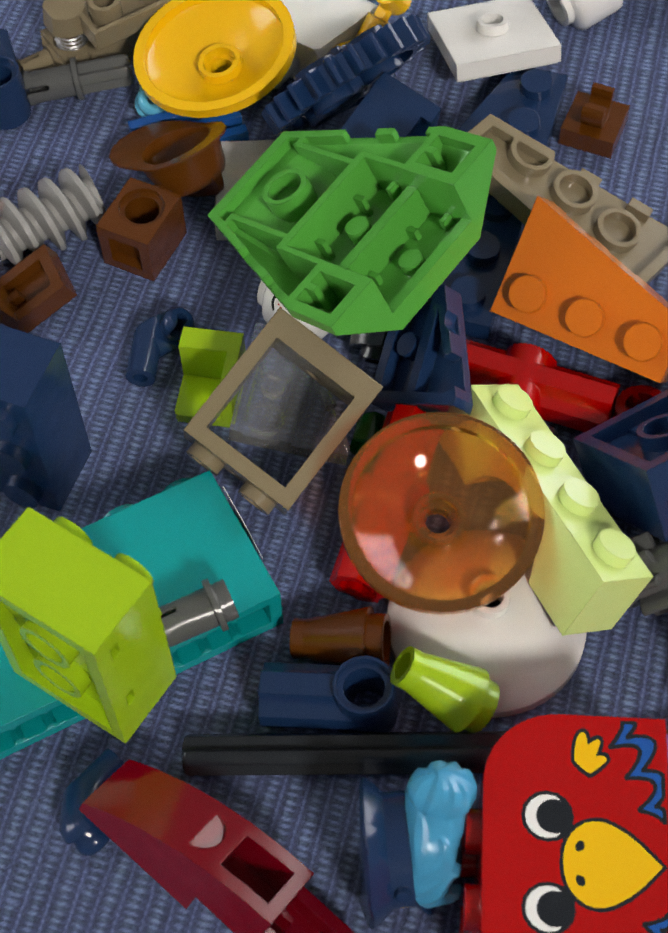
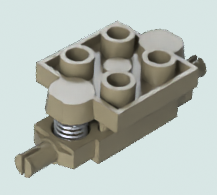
M44 0L42 6L43 23L46 28L40 30L43 49L17 60L22 77L23 71H36L70 64V58L74 57L77 58L78 62L118 54H126L128 57L134 56L137 39L145 24L161 7L171 0Z

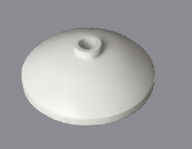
M470 532L442 539L421 551L408 563L397 578L387 609L392 628L391 652L395 661L406 647L412 646L424 653L485 668L489 673L490 680L496 682L500 688L499 702L492 718L507 717L529 711L555 696L567 684L577 669L583 654L587 633L562 636L529 585L534 563L535 544L516 536L496 532ZM490 595L496 597L501 604L489 608L480 604L478 599L482 596Z

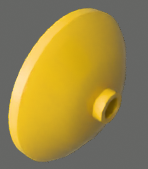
M171 0L149 19L140 32L133 56L135 74L145 95L154 104L167 112L191 118H210L228 115L256 103L272 91L283 79L294 59L297 43L296 31L292 17L281 0Z

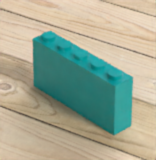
M210 470L193 478L185 477L170 483L162 492L134 505L124 504L109 511L103 519L81 528L89 536L94 547L113 558L117 553L126 554L148 570L153 577V587L159 607L203 588L201 581L204 579H208L210 584L221 579L224 580L239 618L228 622L229 629L224 632L218 626L169 648L176 675L284 623L280 592ZM0 643L1 760L86 718L15 673Z

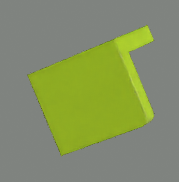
M183 326L178 346L183 378L175 406V415L179 422L189 423L246 351L244 333ZM244 385L212 426L235 428Z

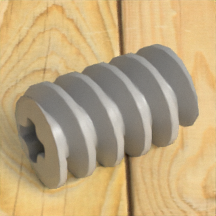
M79 164V177L69 168L60 170L58 173L59 187L49 178L44 177L38 181L39 198L26 187L20 188L17 191L18 208L8 198H0V265L2 267L3 261L6 259L16 266L24 259L23 251L29 249L31 252H34L48 239L61 251L66 250L65 231L71 230L82 242L87 240L85 222L91 220L97 225L105 213V207L92 178L83 165Z

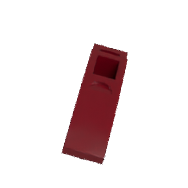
M128 759L79 808L91 822L185 909L197 898L233 933H355L304 887L314 873L283 846L218 800L161 770Z

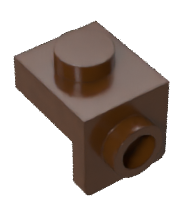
M45 244L41 245L0 277V324L2 323L9 328L29 333L77 296L58 254Z

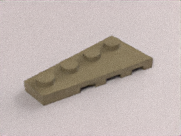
M489 114L468 131V133L493 139L497 150L489 194L524 225H526L537 196L553 201L567 216L590 236L599 241L613 256L647 284L668 266V227L650 217L654 209L633 197L629 203H626L599 187L603 179L584 168L581 171L570 170L554 160L555 151L492 114Z

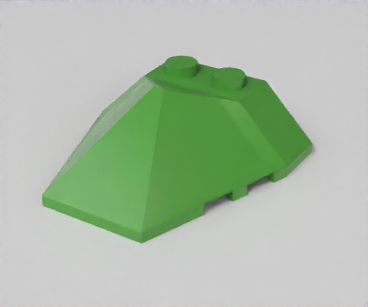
M447 126L428 127L425 133L426 136L400 137L395 128H378L374 138H350L346 129L283 131L211 210L208 217L292 317L336 336L403 330L480 239L497 148L493 139Z

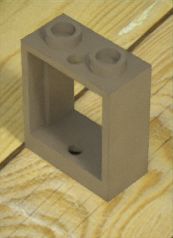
M279 308L184 428V438L192 443L186 453L216 476L224 468L244 484L237 492L266 515H269L274 507L285 515L372 403L383 386L290 314ZM272 348L348 405L286 487L209 429Z

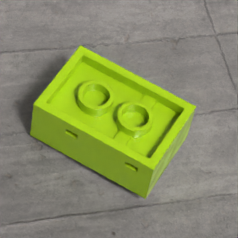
M27 507L0 539V643L15 673L126 744L177 677L161 618L162 612L158 606L153 587V577L144 566L132 557L123 553H117L113 558L94 547L89 536L72 521L64 517H57L54 521H51L30 507Z

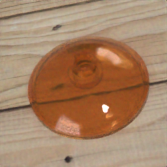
M429 412L409 416L391 423L373 435L360 448L351 461L342 482L339 495L338 520L343 545L350 561L361 577L376 592L397 605L426 614L449 615L465 613L486 606L505 595L519 582L538 552L544 531L545 506L542 488L536 472L522 450L509 437L495 427L470 416L448 412ZM433 514L442 515L449 522V529L439 534L431 532L425 524V519Z

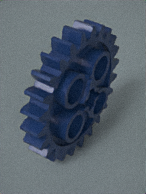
M414 14L407 18L401 17L393 24L389 22L383 27L381 24L376 25L361 33L349 43L333 47L324 57L302 69L294 76L295 82L289 84L287 90L273 97L274 101L264 107L265 110L261 112V115L276 139L283 131H299L304 126L306 128L309 126L316 128L338 114L358 107L384 71L396 78L395 73L405 64L412 61L415 55L424 51V47L431 43V37L418 15L415 16Z

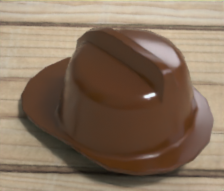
M174 120L149 124L121 138L111 148L109 158L114 166L128 170L143 171L154 185H162L173 193L181 195V197L218 195L224 189L222 172L226 166L220 138L224 135L227 127L222 121L201 123Z

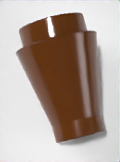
M369 606L313 618H294L291 623L289 638L291 656L293 659H309L329 665L341 666L342 663L353 657L367 655L376 657L389 665L392 648L390 616L388 613H374L373 607Z

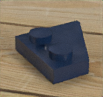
M440 285L403 330L388 331L374 380L381 384L383 388L372 401V405L384 411H393L396 404L416 406L427 413L471 414L473 401L462 296L460 293L446 285Z

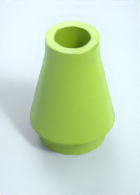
M412 646L406 647L399 654L391 670V684L408 693L453 732H461L463 730L470 733L479 732L488 724L499 702V685L490 680L489 673L485 668L424 653Z

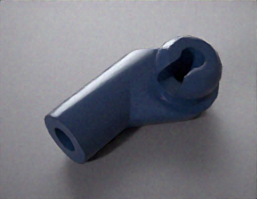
M171 307L166 312L157 314L138 325L133 335L125 374L126 379L130 383L140 387L154 384L159 359L179 348L183 326L194 328V319L188 310L182 307Z
M109 748L100 754L66 787L62 796L59 831L65 843H73L77 851L84 856L96 854L110 840L106 834L79 810L81 804L124 764Z

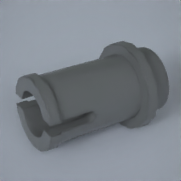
M204 579L201 581L203 588L159 607L162 612L161 618L169 648L218 626L224 632L229 629L228 622L239 618L235 604L223 579L212 584L209 583L208 579Z

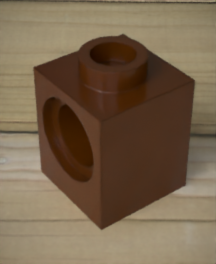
M130 177L96 225L104 263L155 281L187 234L181 195L173 193L162 185H151Z

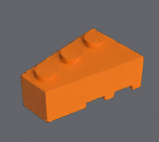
M537 196L490 311L658 383L668 382V301L638 275L629 270L599 241L590 236L567 216L553 201Z

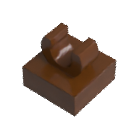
M594 82L591 94L581 91L577 92L561 126L558 144L611 159L627 123L630 105L613 101L615 88Z

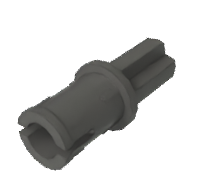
M126 54L78 62L77 58L74 57L70 58V64L36 71H23L25 89L30 91L27 97L31 106L78 96L79 101L85 100V94L130 86L134 80L132 65Z

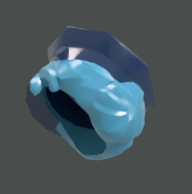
M438 760L431 762L427 768H417L409 778L405 790L382 792L365 777L360 780L361 882L359 902L367 925L372 930L384 921L394 909L416 906L427 915L432 916L435 912V907L450 905L461 897V885L452 883L461 875V864L456 862L457 851L464 831L465 817L476 799L477 783L472 773L468 769H462L457 762L447 763Z

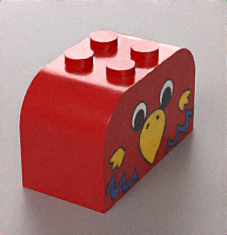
M568 714L540 715L513 726L497 741L485 765L478 809L471 808L467 813L464 832L461 837L460 864L462 870L460 877L474 878V884L464 883L463 905L460 906L459 933H668V755L666 719Z

